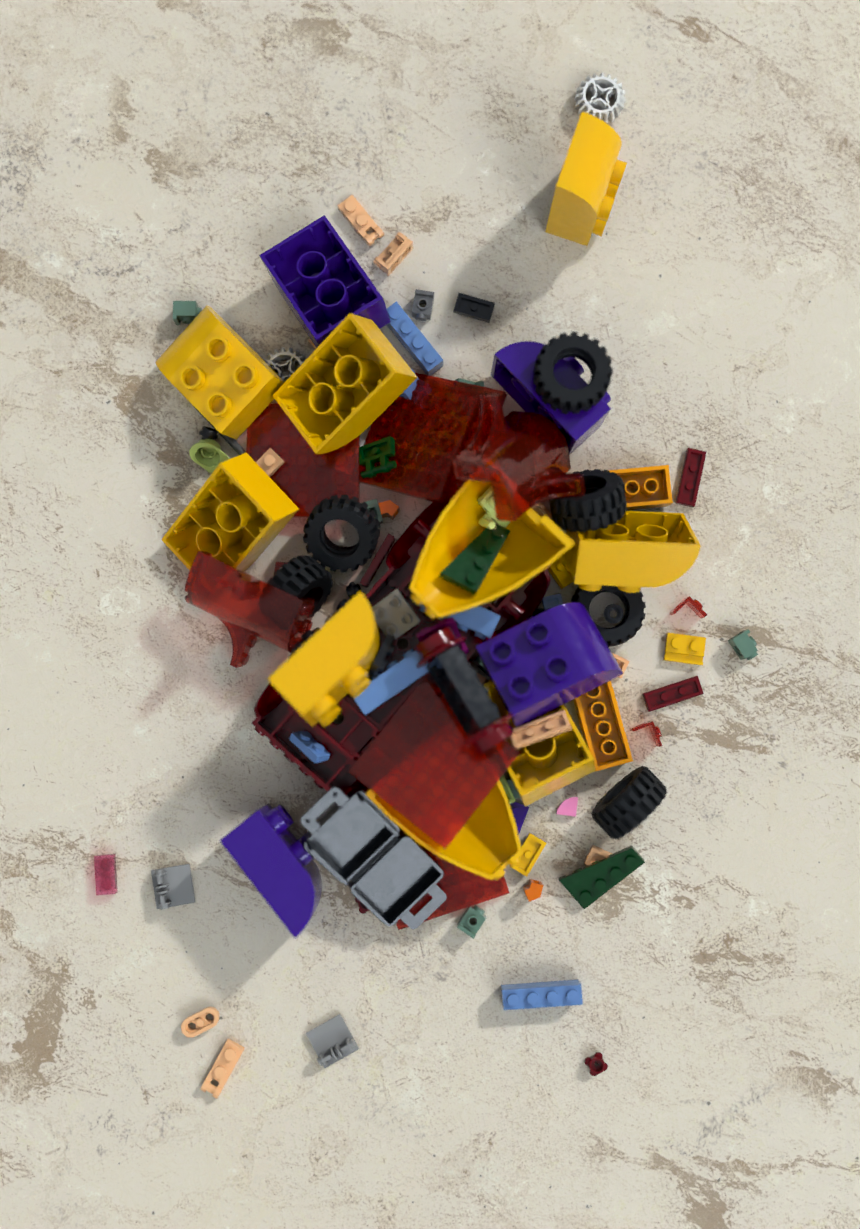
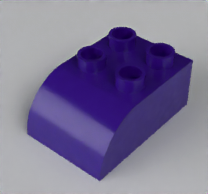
M325 215L259 255L282 297L316 348L349 313L373 320L379 329L391 322L383 297Z
M522 341L505 346L494 354L491 376L553 442H556L568 457L602 425L611 410L607 405L611 401L609 394L606 391L600 402L596 406L593 405L586 412L581 410L579 414H573L572 411H568L567 414H564L558 408L555 411L551 409L549 403L546 405L543 403L542 396L537 394L536 385L533 383L535 362L541 348L545 344ZM574 357L563 358L555 364L553 374L561 386L571 390H578L588 385L580 376L584 373V369Z
M578 602L566 603L548 609L476 646L480 660L509 714H513L511 719L516 727L526 724L623 674L586 607Z
M267 804L219 841L293 937L296 938L305 929L319 904L322 892L321 875L316 863L313 861L314 857L304 848L302 837L297 840L288 827L294 823V820L281 804L276 808H272L270 804Z

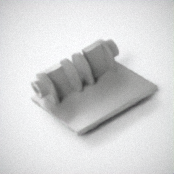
M398 588L371 608L375 621L384 635L390 634L394 636V641L420 622Z
M190 864L151 870L157 909L164 910L172 906L195 903Z
M341 1014L306 1033L319 1057L317 1058L319 1064L323 1065L324 1068L359 1049Z

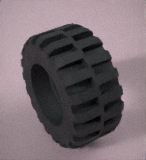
M566 332L559 335V338L553 337L550 339L548 344L541 348L533 370V383L536 385L537 394L542 396L543 403L545 405L549 403L551 409L555 411L558 408L564 414H567L568 411H572L573 414H579L581 410L586 412L593 405L596 406L600 402L611 383V376L613 374V368L610 367L612 363L611 357L606 356L607 349L604 346L600 348L598 345L600 341L596 338L593 341L588 339V334L583 333V336H578V332H571L567 336ZM567 357L582 360L590 369V382L586 387L578 390H571L561 386L553 374L555 364Z
M588 469L564 475L563 478L557 479L548 491L552 520L558 527L564 530L569 529L572 532L597 531L600 528H607L609 525L617 523L618 520L620 521L627 510L624 482L619 475L614 472L610 473L608 470Z
M342 494L341 498H338L337 495L331 496L329 500L325 498L313 508L306 520L303 530L305 533L303 541L305 544L308 543L306 550L308 553L313 554L312 558L321 562V566L324 568L326 566L330 567V571L336 572L337 569H340L341 572H347L349 568L351 571L357 570L359 565L364 566L377 546L380 536V530L378 529L379 521L374 519V511L367 509L368 504L365 502L359 503V498L357 497L349 499L348 495ZM332 520L349 522L358 532V543L350 547L334 544L326 535V523Z
M300 555L297 558H292L288 563L283 564L267 582L268 584L264 587L263 594L260 596V609L280 629L287 631L297 629L313 618L314 614L326 602L333 586L332 576L329 571L310 556Z
M603 585L598 591H586L580 587L575 590L576 592L571 598V603L578 602L584 604L588 612L592 599L600 593H614L622 600L625 615L617 626L603 628L595 623L608 647L627 642L641 629L643 625L642 620L645 619L646 614L644 613L646 605L642 601L643 594L641 591L627 593L619 590L617 586Z
M638 767L626 775L602 797L592 810V818L610 838H622L645 821L662 803L667 794L666 786L648 767Z

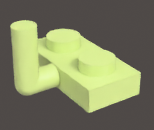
M489 487L477 499V502L486 512L479 520V524L483 527L494 529L496 524L505 528L516 517V514L494 487Z

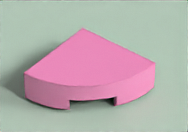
M570 797L564 800L558 806L556 814L576 817L578 797Z

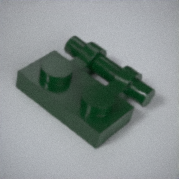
M389 436L359 447V465L366 467V470L361 471L363 479L376 477L377 474L382 472H391V469L397 467L394 460L389 462V458L395 456V439ZM380 462V465L375 467V463Z

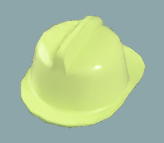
M200 439L189 450L191 459L211 474L221 462L230 459L222 452L219 443L212 439Z

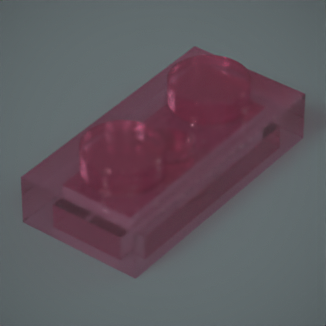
M115 854L95 855L96 895L118 893Z

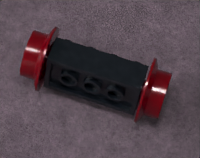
M447 627L415 647L421 657L417 668L427 665L428 671L468 737L473 735L462 742V744H473L477 753L481 754L514 734L508 723L513 714L511 713L493 723L500 718L499 709L495 703L491 702L486 687L481 685L477 678V672L467 662L465 652L458 647L467 638L466 636L456 637L451 627Z

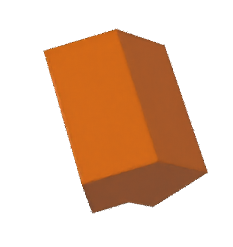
M391 500L378 503L382 518L389 517L393 520L400 511L399 506Z
M529 879L528 885L523 886L529 902L541 897L542 882Z

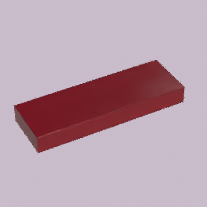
M687 448L675 504L695 507L706 457L705 451Z
M388 533L360 581V585L368 588L395 541L394 536Z
M698 676L642 693L648 712L704 694Z

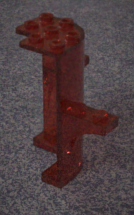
M483 392L479 395L480 416L475 436L470 445L455 457L452 462L455 479L491 483L497 520L515 522L529 508L540 502L558 497L583 496L585 494L583 474L567 473L571 469L568 445L562 432L552 421L532 412L512 411L504 417L501 393Z
M207 551L197 552L187 577L185 591L188 592V595L185 596V600L187 603L216 616L224 623L230 633L233 645L230 665L238 668L247 664L250 657L248 655L249 651L256 644L257 637L292 653L291 648L302 640L301 635L308 629H311L313 622H311L313 616L310 615L315 608V605H313L315 600L312 598L300 599L212 557V554Z

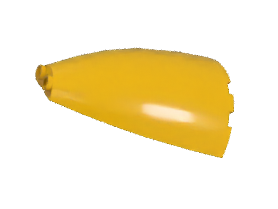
M486 459L463 484L444 509L431 531L414 572L409 588L412 592L410 598L417 605L422 604L426 608L424 612L432 620L435 617L441 618L491 602L517 589L549 567L575 543L546 515L541 518L516 494V486ZM489 487H494L516 514V517L505 527L510 530V533L476 595H473L439 577V575L486 529V527L479 524V520L486 512L477 502V499Z
M455 716L365 794L391 821L418 844L440 858L490 880L494 878L498 880L505 874L503 869L508 865L514 866L520 860L519 856L522 854L516 823L508 798L496 771L484 752L478 754L473 744H462V742L473 735L467 736Z

